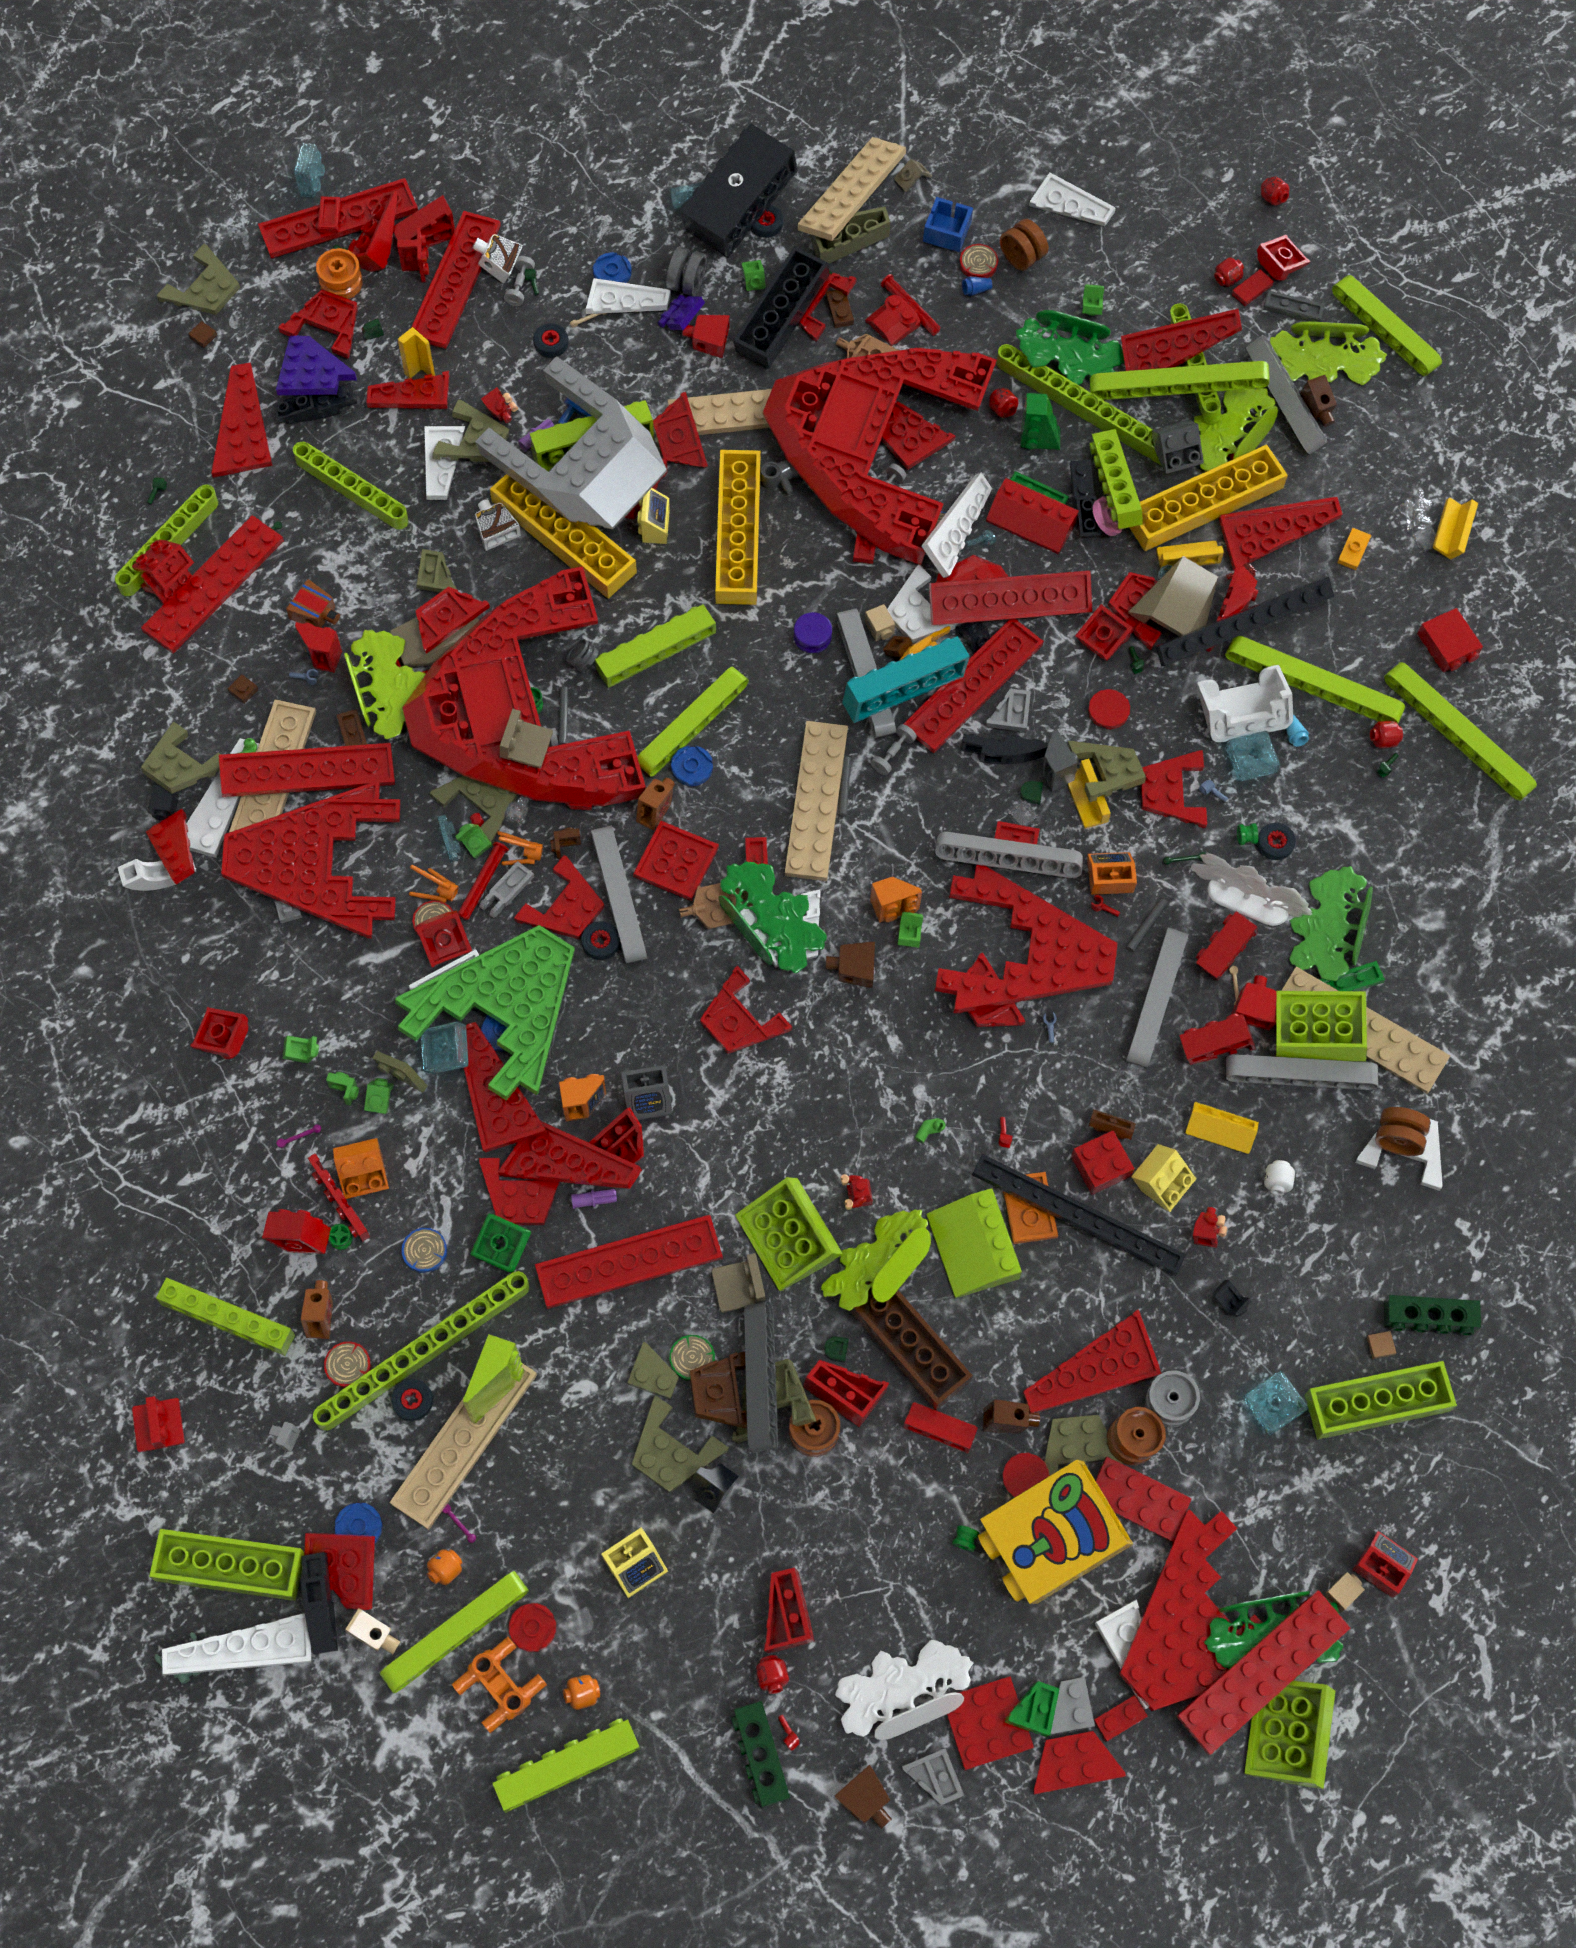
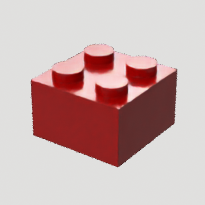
M1110 1131L1074 1148L1071 1155L1091 1195L1130 1178L1135 1169L1114 1131Z
M279 1209L278 1212H268L262 1238L288 1253L325 1254L331 1228L325 1225L322 1219L310 1216L311 1213L308 1211L297 1210V1213Z

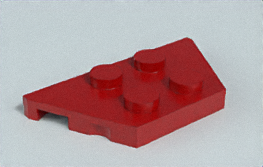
M685 391L662 414L653 420V425L663 458L667 459V462L707 468L708 464Z
M447 587L415 610L424 652L427 654L489 609V603L485 600L483 602L479 601L470 594L460 593L457 589Z
M983 953L979 954L976 962L967 971L969 974L999 979ZM1015 1003L967 1011L977 1027L1022 1026L1026 1022Z
M1094 1731L1049 1739L1044 1743L1033 1794L1036 1795L1126 1777V1773Z

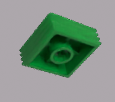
M489 1213L473 1246L471 1255L513 1273L531 1235V1231ZM504 1237L505 1247L499 1249V1244L496 1242Z

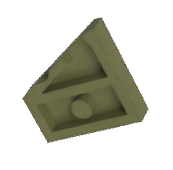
M422 549L416 589L439 593L447 587L456 589L451 579L450 570L446 566L443 552Z
M379 1051L372 1057L378 1064L377 1068L381 1072L393 1075L422 1093L428 1087L408 1063Z
M643 1342L627 1384L671 1400L679 1376L646 1342Z

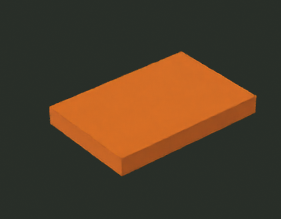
M1046 1172L1026 1174L1048 1186ZM1003 1191L1013 1244L1058 1238L1055 1217Z

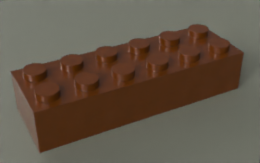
M870 1288L867 1302L850 1310L853 1316L935 1411L971 1382L973 1375L899 1290L888 1301L878 1302L873 1297L872 1288Z

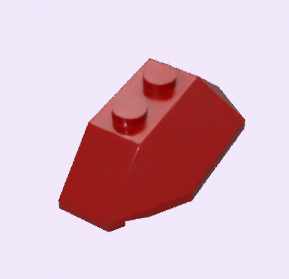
M972 555L956 563L950 576L943 578L939 572L936 583L1008 577V575L1000 565Z
M630 1107L625 1109L589 1142L634 1164L644 1157L642 1126Z

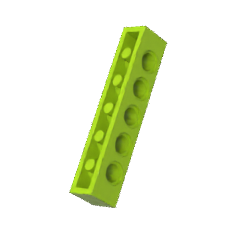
M1116 429L1092 434V442L1089 443L1091 455L1095 454L1093 456L1095 468H1099L1098 477L1100 481H1103V493L1108 495L1106 496L1108 508H1112V521H1116L1118 529L1143 525L1142 508Z
M167 1277L156 1296L158 1302L164 1307L283 1356H286L295 1337L291 1328Z

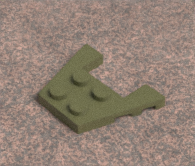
M204 243L195 252L193 257L195 261L207 268L184 293L167 283L157 294L158 301L164 303L165 301L173 302L176 306L186 305L192 307L193 310L217 315L240 289L238 281Z
M458 399L452 411V417L470 422L459 446L438 441L433 451V459L440 460V457H449L450 460L458 461L459 458H470V461L490 462L479 453L475 441L488 428L507 440L509 429Z
M175 722L170 725L141 766L144 775L171 794L196 784V780L203 777L211 778L215 776L216 772L220 771L219 755H221L218 752L201 765L178 749L176 746L188 737V732Z
M1068 741L1070 751H1074L1078 759H1094L1103 780L1101 782L1085 783L1084 790L1089 802L1096 801L1097 797L1102 795L1105 797L1110 796L1113 791L1119 789L1124 791L1145 783L1146 776L1134 749Z
M463 775L430 792V796L444 808L458 794H462L489 817L480 828L492 844L497 832L502 827L506 815L509 814L518 794Z
M789 1359L775 1362L777 1409L792 1405V1421L797 1427L816 1422L793 1362ZM746 1381L741 1398L744 1400L742 1411L747 1410ZM737 1427V1431L733 1432L732 1440L736 1443L747 1441V1429Z
M655 1395L632 1466L664 1490L671 1493L692 1478L700 1467H707L715 1459L727 1453L729 1447L714 1436H711L698 1455L659 1428L673 1410V1407Z
M1099 1415L1052 1420L1044 1460L1050 1476L1059 1471L1058 1466L1069 1465L1075 1460L1093 1463L1103 1462L1105 1457H1109L1118 1461L1112 1455L1107 1445V1431Z

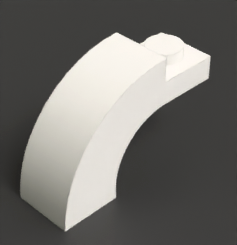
M135 859L118 867L122 885L128 889L148 891L176 885L162 861L142 862Z

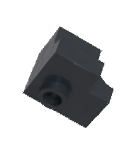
M719 1463L714 1469L700 1467L689 1486L698 1492L695 1500L714 1514L726 1496L732 1491L739 1476Z

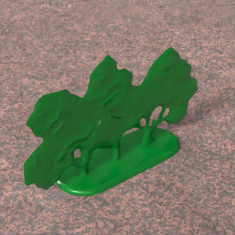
M1043 310L1036 314L1037 321L1029 318L1025 320L1023 328L1016 330V337L1021 341L1020 349L1027 356V360L1032 367L1045 366L1051 360L1057 359L1059 361L1058 368L1062 374L1066 375L1067 379L1077 385L1083 383L1086 375L1092 376L1097 373L1116 372L1113 370V367L1125 364L1123 349L1117 340L1107 343L1099 341L1106 339L1111 334V330L1100 323L1054 310ZM1056 329L1071 333L1072 336L1070 338H1063ZM1050 330L1052 331L1051 336L1047 339L1042 337L1046 331L1049 333ZM1078 336L1089 338L1090 340L1088 342H1085L1082 338ZM1095 344L1099 345L1098 350L1095 349Z
M747 861L740 866L734 863L728 865L727 876L721 880L720 888L727 894L735 895L736 906L727 897L720 895L718 898L723 910L764 962L771 965L773 961L768 949L776 950L780 969L792 970L793 973L797 974L807 966L806 950H823L824 942L827 940L826 933L816 923L803 921V916L809 910L808 895L793 896L792 893L782 892L778 896L774 895L772 889L775 883V875L772 865L756 864ZM737 888L740 889L738 894L735 892ZM743 891H747L748 899L742 904L741 902L744 900L741 898ZM748 903H752V904H753L752 907H747L746 905H747ZM743 909L752 910L757 916V922L750 926L740 912ZM760 929L769 935L766 944L761 941L754 930ZM778 941L782 942L780 946L774 945Z
M1310 1591L1254 1600L1220 1608V1613L1238 1611L1240 1615L1233 1623L1228 1622L1224 1618H1214L1210 1623L1211 1635L1204 1643L1209 1651L1215 1653L1218 1663L1225 1668H1230L1288 1616L1273 1612V1604L1290 1601L1291 1608L1289 1614H1291L1300 1606L1296 1600L1309 1596ZM1330 1603L1339 1614L1337 1603ZM1265 1606L1268 1614L1266 1622L1257 1624L1248 1618V1609ZM1243 1621L1245 1622V1630L1242 1635L1238 1636L1236 1635L1238 1625L1243 1626ZM1248 1623H1251L1254 1629H1249ZM1233 1626V1631L1229 1632L1228 1627ZM1337 1640L1316 1660L1319 1663L1336 1662L1340 1657L1339 1653L1343 1649V1644Z

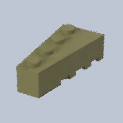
M886 207L856 212L833 241L810 234L816 257L829 264L889 237L890 219Z

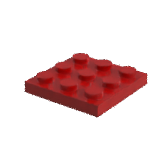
M660 821L633 876L693 901L697 888L701 885L719 849V844Z
M1011 1676L960 1692L964 1696L963 1703L956 1710L946 1714L964 1771L1034 1748L1029 1731L1005 1723V1718L1019 1702Z

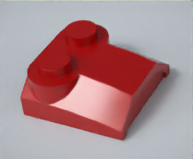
M1287 235L1262 243L1257 249L1259 263L1275 280H1285L1290 273L1310 263V260L1303 255Z
M898 295L887 297L885 304L865 319V322L890 346L898 343L921 325L916 311Z
M1100 604L1075 637L1100 658L1108 661L1119 647L1129 640L1130 634L1134 629Z
M457 910L430 918L416 926L431 967L472 952Z
M207 1007L195 1039L190 1046L197 1050L220 1055L224 1059H232L239 1053L248 1032V1018L244 1014Z

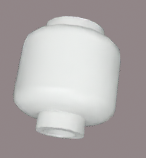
M1274 1161L1266 1167L1265 1187L1271 1190V1193L1274 1195H1284V1193L1293 1189L1295 1170L1286 1161Z

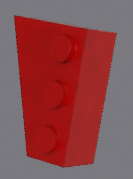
M1237 911L1234 915L1230 913L1222 923L1225 925L1220 932L1216 931L1209 939L1211 944L1208 948L1205 949L1203 947L1196 956V959H1198L1196 962L1197 966L1217 981L1231 966L1237 955L1246 948V944L1252 936L1255 937L1258 934V927Z
M1232 1014L1227 1016L1226 1020L1220 1022L1211 1021L1206 1023L1205 1027L1199 1029L1190 1028L1184 1031V1034L1179 1035L1190 1065L1217 1059L1218 1055L1227 1052L1230 1055H1235L1237 1050L1249 1047L1250 1051L1256 1050L1250 1028L1243 1014Z
M795 1567L771 1573L769 1613L766 1627L767 1636L764 1650L768 1654L815 1642L799 1571Z

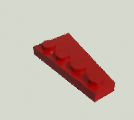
M449 371L442 372V375L436 376L432 374L424 375V378L415 380L408 378L399 383L392 381L368 386L367 407L447 409Z
M180 809L146 831L176 885L195 873L193 858L189 849L191 844L187 832H189L188 825L185 822L187 817L183 809Z
M316 1153L308 1157L314 1170L311 1174L318 1185L321 1183L324 1185L326 1190L323 1192L330 1203L335 1201L338 1206L335 1210L342 1220L347 1219L351 1224L348 1228L353 1237L359 1236L362 1242L370 1238L367 1229L352 1207L347 1204L346 1198L340 1189L335 1186L336 1184L328 1171L324 1170Z

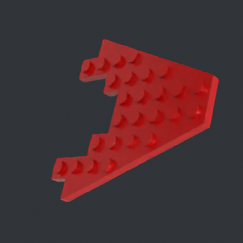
M374 781L224 834L222 877L372 939L373 920H395L396 898L352 896L353 876H332L334 840L356 841L357 821L400 822V799H379L380 781Z
M1190 1509L1185 1513L1120 1669L1119 1675L1151 1711L1199 1696L1229 1669L1217 1662L1215 1653L1209 1651L1204 1643L1211 1635L1210 1623L1214 1618H1224L1231 1623L1223 1613L1219 1612V1608L1205 1594L1221 1578L1205 1559L1238 1529L1222 1511L1206 1525ZM1255 1614L1249 1618L1254 1623H1262ZM1245 1623L1237 1629L1236 1635L1240 1636L1243 1634ZM1248 1623V1628L1254 1629V1626ZM1233 1626L1228 1627L1229 1632L1233 1631Z

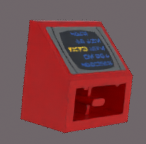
M296 622L295 628L301 647L314 668L335 673L342 653L337 632L329 627L320 628L310 623L302 624Z
M1377 1531L1352 1570L1393 1598L1400 1593L1409 1579L1418 1559Z

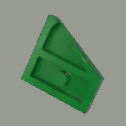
M1040 1681L1034 1682L1005 1718V1723L1044 1737L1050 1736L1060 1689Z

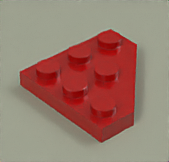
M305 1533L304 1555L327 1553L330 1589L334 1590L340 1597V1602L346 1609H372L375 1536Z

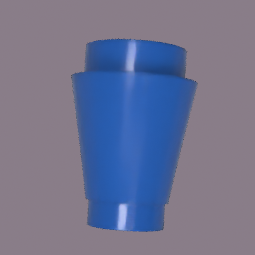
M968 276L962 280L964 295L973 296L992 289L991 278Z

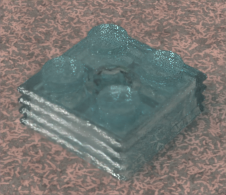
M303 142L300 146L294 174L301 197L304 195L305 197L308 196L310 198L312 196L314 198L316 191H320L321 182L319 179L320 176H324L325 166L321 164V151L317 150L315 143L312 145L311 143L304 144Z
M1267 731L1228 740L1226 749L1238 781L1241 782L1278 772L1280 763Z
M457 1021L427 1028L422 1034L424 1072L432 1075L468 1067L465 1024Z
M1283 1371L1277 1372L1247 1392L1243 1397L1245 1403L1269 1435H1272L1308 1409L1307 1404ZM1272 1399L1274 1401L1279 1400L1280 1404L1278 1407L1271 1404Z

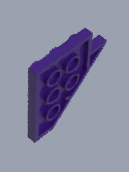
M290 336L276 391L277 395L337 394L340 381H356L357 377L352 369L310 336Z

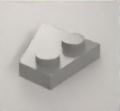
M1009 689L1004 700L996 707V711L991 718H988L986 727L1026 732L1031 691Z

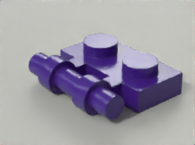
M679 295L677 299L670 303V308L662 313L658 325L664 328L667 324L670 330H684L705 304L702 297L688 296L685 298L683 295Z

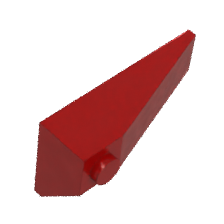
M395 190L382 194L370 213L372 218L360 228L362 233L357 241L353 239L349 245L348 250L355 254L360 268L370 272L382 270L388 263V257L391 253L398 192Z
M1237 563L1217 621L1248 609L1250 601L1255 602L1259 590L1255 589L1258 581L1240 563ZM1215 646L1208 648L1206 651L1211 652Z

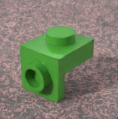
M1088 284L1084 286L1082 313L1090 316L1102 315L1104 286Z
M902 912L898 945L919 948L923 922L922 914Z
M287 1035L284 1039L282 1059L309 1063L318 1055L319 1045L316 1044L317 1037L312 1036L310 1039Z
M336 1072V1074L328 1073L326 1081L329 1088L344 1091V1101L346 1105L351 1106L352 1101L357 1099L359 1087H357L355 1079L342 1072Z
M375 1078V1081L372 1080L367 1084L364 1110L386 1114L389 1108L390 1092L394 1084L388 1083V1080L383 1078Z

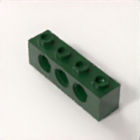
M1388 1295L1384 1300V1327H1389L1393 1331L1414 1329L1415 1332L1425 1333L1428 1330H1435L1438 1334L1460 1332V1335L1471 1336L1481 1328L1480 1301ZM1405 1310L1411 1311L1414 1319H1409L1405 1315ZM1428 1312L1434 1313L1437 1320H1431L1428 1317ZM1451 1313L1456 1314L1460 1322L1453 1321Z
M762 1701L734 1709L735 1716L731 1717L734 1731H740L742 1740L738 1741L741 1755H747L749 1764L745 1765L748 1779H753L756 1788L752 1789L755 1803H760L763 1809L790 1800ZM750 1725H755L760 1730L759 1735L755 1738L748 1737L745 1732L746 1728ZM757 1749H763L767 1754L766 1759L762 1762H757L753 1759L752 1754ZM764 1773H769L773 1776L774 1782L770 1786H763L759 1780L760 1776Z

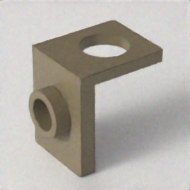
M910 159L894 179L904 191L908 192L921 175L929 178L932 175L920 162Z

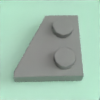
M1085 1677L1061 1681L1051 1735L1094 1727L1095 1724Z
M946 1748L902 1766L903 1770L941 1805L965 1796Z

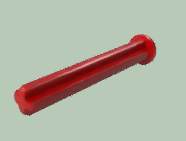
M892 274L887 275L882 280L881 287L886 288L892 295L902 297L916 311L921 324L931 335L935 336L939 333L941 327L893 279L894 276Z
M493 843L494 847L458 911L461 919L468 920L503 855L508 853L509 849L502 843Z

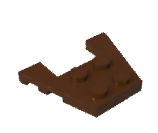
M745 1351L733 1353L728 1358L718 1362L715 1360L690 1370L689 1378L696 1418L747 1429V1410H741L735 1370L746 1369Z

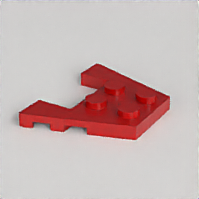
M836 273L830 274L798 324L814 341L817 342L826 325L810 315L829 287L841 291L848 296L857 282L855 277L849 276L847 278Z
M321 289L304 304L302 310L298 313H293L290 316V320L285 324L279 325V333L287 336H297L304 323L338 335L331 347L332 353L348 359L350 357L358 304L355 301Z
M1129 572L1110 599L1108 607L1119 618L1133 627V633L1149 650H1152L1160 638L1161 632L1127 613L1158 581L1153 577Z
M1203 750L1142 767L1146 776L1145 783L1140 784L1142 810L1165 817H1175L1180 819L1181 822H1191L1197 824L1198 827L1206 828V807H1184L1182 771H1203Z
M563 855L553 868V873L569 882L566 888L544 915L525 903L514 917V920L520 924H530L532 927L540 925L545 929L553 931V933L579 940L584 930L593 923L605 906L568 857Z
M738 966L734 968L731 976L726 980L721 991L713 999L700 1019V1023L728 1054L792 1030V1026L780 1012L761 1026L735 997L737 992L750 983V979Z
M479 1158L496 1216L517 1225H545L560 1182L500 1180L498 1173L500 1158Z

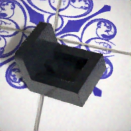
M980 621L966 622L958 627L959 634L970 641L972 651L975 653L990 639L988 627Z
M1224 1280L1210 1295L1223 1312L1229 1316L1238 1317L1243 1315L1247 1311L1248 1305L1252 1302L1250 1298L1243 1297L1230 1280Z

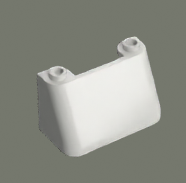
M1279 665L1263 669L1259 674L1258 683L1219 691L1218 684L1214 680L1197 682V689L1212 740L1215 742H1225L1288 728L1293 722L1292 692Z

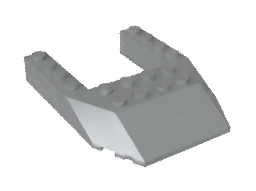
M556 356L543 370L547 383L596 418L597 421L549 472L490 428L475 443L482 456L568 521H581L588 523V525H601L604 528L614 529L667 472L666 466L650 432L615 398Z

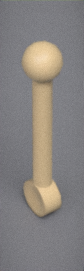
M607 313L590 314L579 320L571 321L570 326L574 328L584 321Z
M1231 966L1229 972L1233 978L1235 1000H1237L1239 995L1236 975L1238 968Z

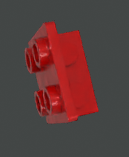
M159 539L150 545V549L145 554L140 555L136 559V563L132 565V568L136 571L150 574L158 586L166 591L194 562L180 544Z

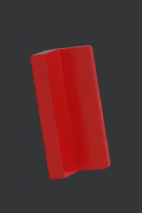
M916 1402L912 1403L903 1427L965 1453H969L978 1429L972 1424Z

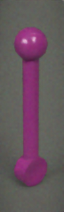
M316 1124L312 1129L288 1139H278L277 1146L284 1148L287 1143L314 1132L319 1133L321 1126Z
M447 1504L442 1512L451 1517L467 1536L468 1542H475L476 1535L471 1534L453 1514L450 1505Z

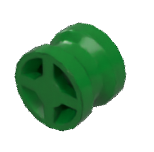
M1251 823L1249 826L1244 824L1237 825V841L1239 845L1258 843L1256 823Z
M335 1224L331 1227L329 1241L332 1247L336 1250L349 1248L353 1241L349 1228L344 1224Z
M958 1525L956 1529L957 1536L953 1539L952 1545L965 1551L974 1552L976 1547L974 1542L978 1538L979 1532L975 1529Z

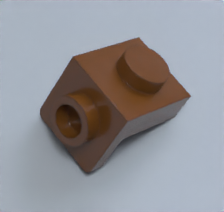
M568 827L561 831H554V839L550 840L552 853L556 852L557 859H561V847L581 845L579 828Z

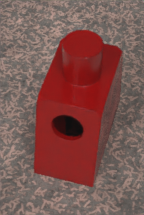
M698 315L695 326L687 325L682 335L692 338L694 350L723 358L730 328V316Z
M1256 975L1254 976L1253 983L1249 982L1243 986L1231 1015L1243 1014L1248 1025L1270 1030L1276 1024L1277 992L1266 987L1267 978L1265 976Z

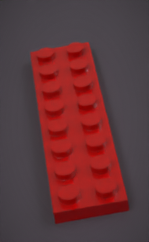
M403 178L342 197L338 233L318 232L320 205L259 223L258 227L270 258L272 259L361 231L362 225L372 218L370 213L383 193L394 190L398 192L395 220L414 214L418 211V207L406 179Z
M463 211L412 324V327L426 338L429 344L447 348L482 269L478 264L482 253L474 250L473 245L477 238L487 243L492 235H497L501 226L499 220Z
M252 515L189 578V582L182 585L175 592V596L169 599L141 627L142 631L174 654L284 542L283 537Z
M1090 570L929 583L931 625L1092 612Z
M1015 618L1008 620L969 659L964 677L941 686L904 725H907L916 733V739L935 753L1043 646L1044 641Z
M391 743L219 755L222 797L357 788L374 781H380V786L395 785Z
M707 1215L535 1264L546 1307L550 1309L721 1260L723 1255L711 1216Z
M1319 1590L1315 1591L1177 1715V1718L1204 1751L1211 1755L1350 1629L1349 1625Z

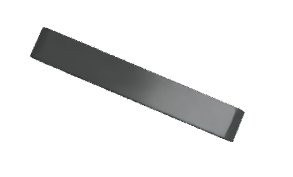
M768 1300L747 1305L744 1308L747 1438L749 1448L753 1453L775 1449L778 1446L774 1312Z

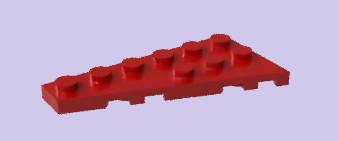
M1239 309L1121 336L1126 371L1173 368L1241 331L1242 325Z
M251 362L234 365L230 368L211 472L213 478L273 466Z
M897 401L881 441L901 464L909 470L955 441V435L950 432L949 434L944 432L937 424L929 423L923 419L922 415Z
M1338 497L1220 515L1219 522L1233 571H1235L1237 563L1245 566L1340 519L1342 510Z
M473 1022L455 1028L483 1151L486 1153L548 1133L519 1087L515 1089L507 1100L488 1089V1084L502 1069L504 1064L479 1025Z
M542 1122L548 1133L518 1142L498 1171L499 1175L503 1177L630 1189L642 1172V1169L632 1162Z
M1139 1309L1076 1353L1068 1361L1062 1363L1051 1373L1045 1375L1024 1390L1023 1396L1026 1404L1029 1405V1412L1039 1413L1149 1380L1162 1374Z

